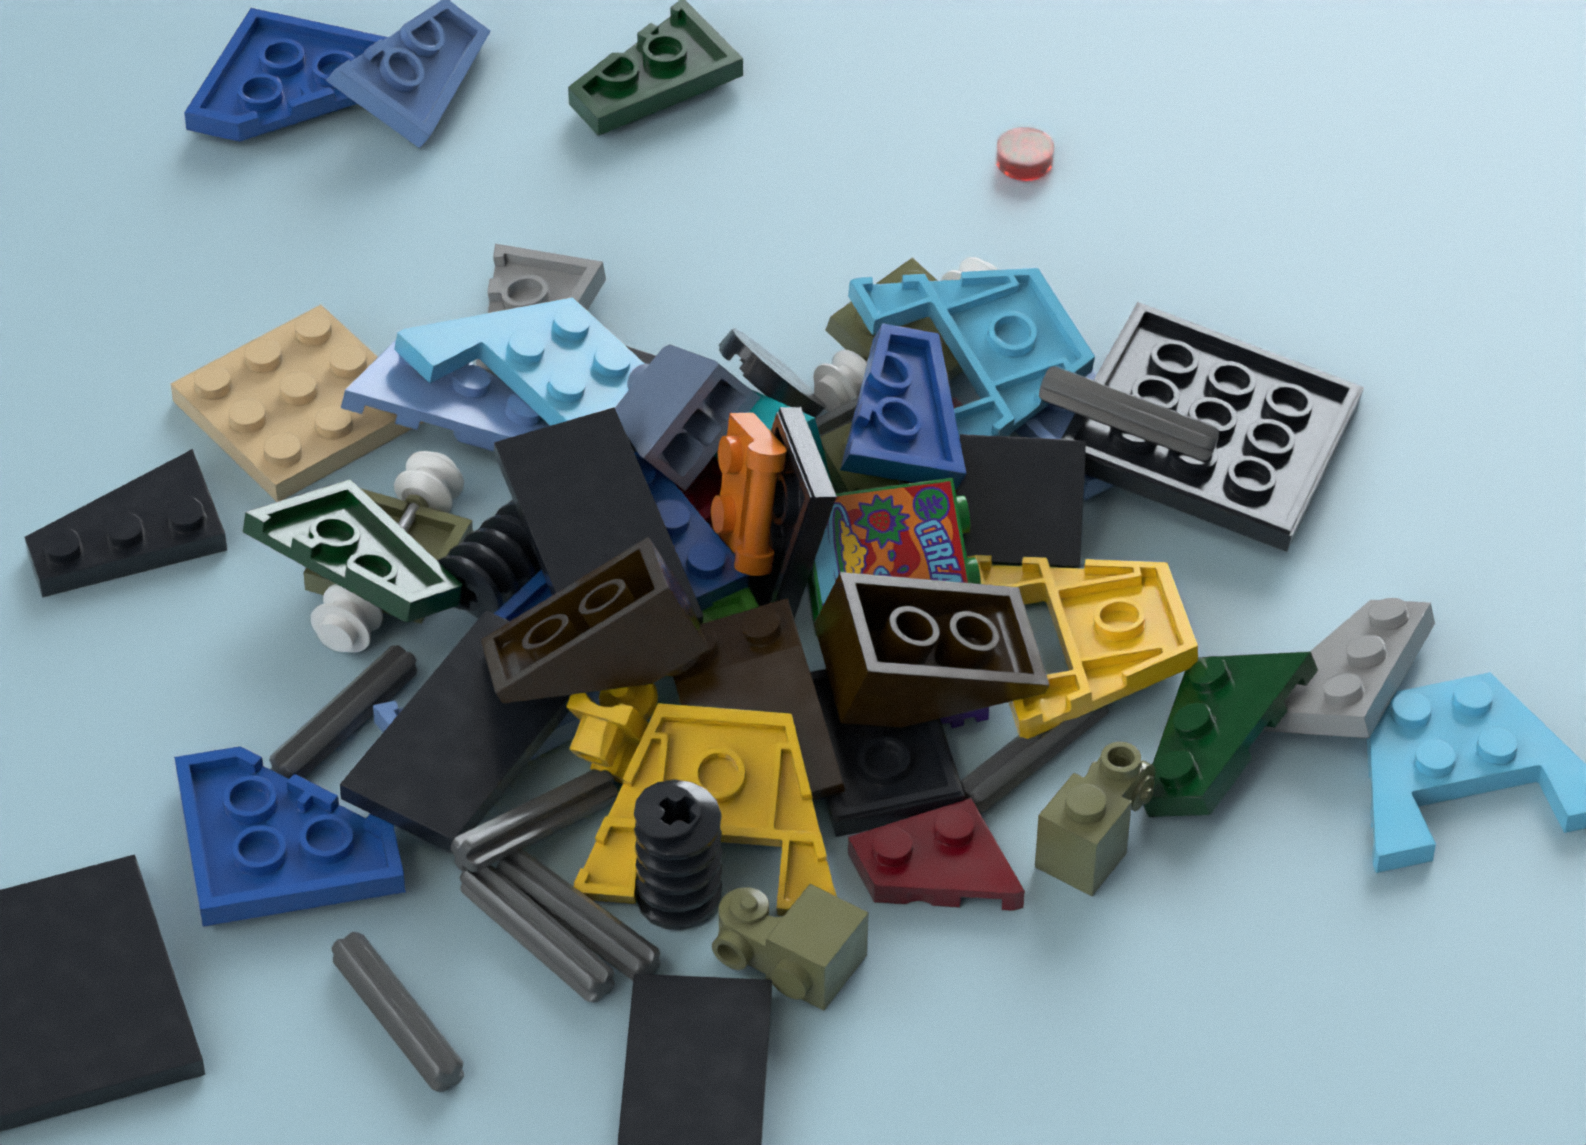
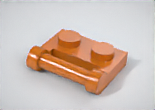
M729 413L727 435L721 437L718 445V463L723 474L720 495H716L712 501V526L714 531L734 552V568L738 572L753 576L767 575L772 572L774 550L770 547L769 540L777 473L785 469L787 449L754 413Z

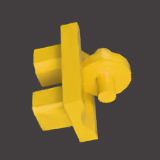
M654 683L602 690L599 694L600 706L586 693L572 694L566 707L580 720L569 750L577 757L592 762L590 770L595 769L600 772L608 770L614 776L615 782L623 784L625 772L649 724L646 720L651 717L657 706L658 694Z

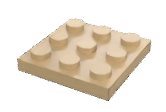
M322 305L303 313L170 383L173 402L276 502L282 501L412 429L395 424L397 414L369 406H365L362 414L341 408L345 389L378 356Z

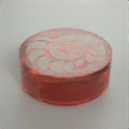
M1018 127L1004 132L999 137L996 149V164L998 169L1006 176L1022 181L1035 180L1048 174L1053 167L1054 142L1045 132L1030 127Z

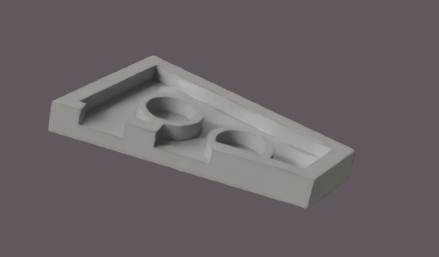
M495 244L493 254L495 269L493 278L489 279L487 292L489 298L488 313L572 297L588 310L606 281L603 262ZM477 359V366L497 376L480 359Z
M1399 598L1368 601L1311 650L1318 668L1317 673L1307 686L1298 684L1284 701L1288 711L1275 728L1265 726L1262 731L1370 738L1435 625L1431 602L1403 601Z

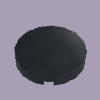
M731 329L718 345L720 353L726 360L730 361L735 354L741 357L739 361L743 364L739 369L744 373L742 376L765 396L790 407H801L803 413L815 417V419L825 409V403L814 394V391L770 352L739 330Z

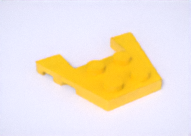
M988 555L967 557L976 558L981 584L1019 587L1024 605L1042 601L1047 603L1069 671L1047 674L1049 687L1045 694L1008 702L1020 737L1029 739L1053 729L1063 721L1078 718L1190 669L1198 661V644L1167 562L1086 559L1085 569L1049 567L1047 558L1023 557L1022 566L992 565V556Z
M658 703L625 772L623 785L609 815L604 817L595 836L596 842L586 864L578 872L574 881V887L593 901L636 904L635 803L645 788L657 782L675 779L693 782L705 788L717 800L722 814L720 827L722 831L721 842L782 847L776 906L777 916H784L809 884L836 896L792 714Z

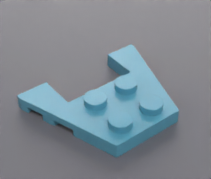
M1039 268L961 272L959 280L929 281L925 274L902 275L901 283L873 284L872 277H859L850 280L848 297L872 335L878 332L882 323L902 326L925 317L931 318L980 397V400L954 408L959 438L960 434L1009 436L1047 407L1049 403L1039 398V389L1043 377L1051 366H1057L1084 377L1093 370L1095 355Z
M573 297L405 328L397 332L394 350L429 383L476 359H480L550 426L616 407L628 392L627 381L630 373L637 366L645 364Z
M1491 672L1396 691L1370 738H1367L1368 776L1371 781L1370 819L1371 828H1373L1374 844L1372 861L1376 873L1433 861L1436 843L1418 807L1524 784L1539 783L1564 833L1586 829V764Z

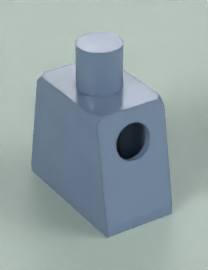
M669 344L660 350L650 364H642L633 369L627 381L628 392L616 405L615 409L625 433L639 455L686 491L718 451L721 437L727 435L729 413H748L760 397L715 360Z

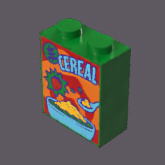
M953 478L835 493L837 497L806 585L814 634L817 636L814 623L840 572L981 584L976 558L966 557L963 534L970 532V514L966 497L964 495L956 496Z

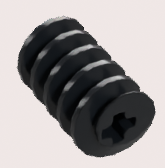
M513 500L499 508L495 516L486 519L479 529L469 533L462 543L451 548L445 557L437 560L463 585L459 606L455 608L466 610L476 618H480L485 611L494 614L541 570Z
M675 779L657 782L642 791L636 800L634 818L636 820L634 834L636 837L635 853L637 855L635 864L637 871L636 887L638 889L637 903L641 914L651 924L665 929H685L699 925L712 916L721 902L722 831L720 827L722 814L717 800L705 788L693 782Z

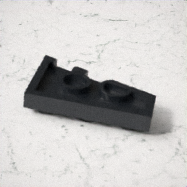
M193 449L24 537L27 554L42 598L227 551L225 531Z

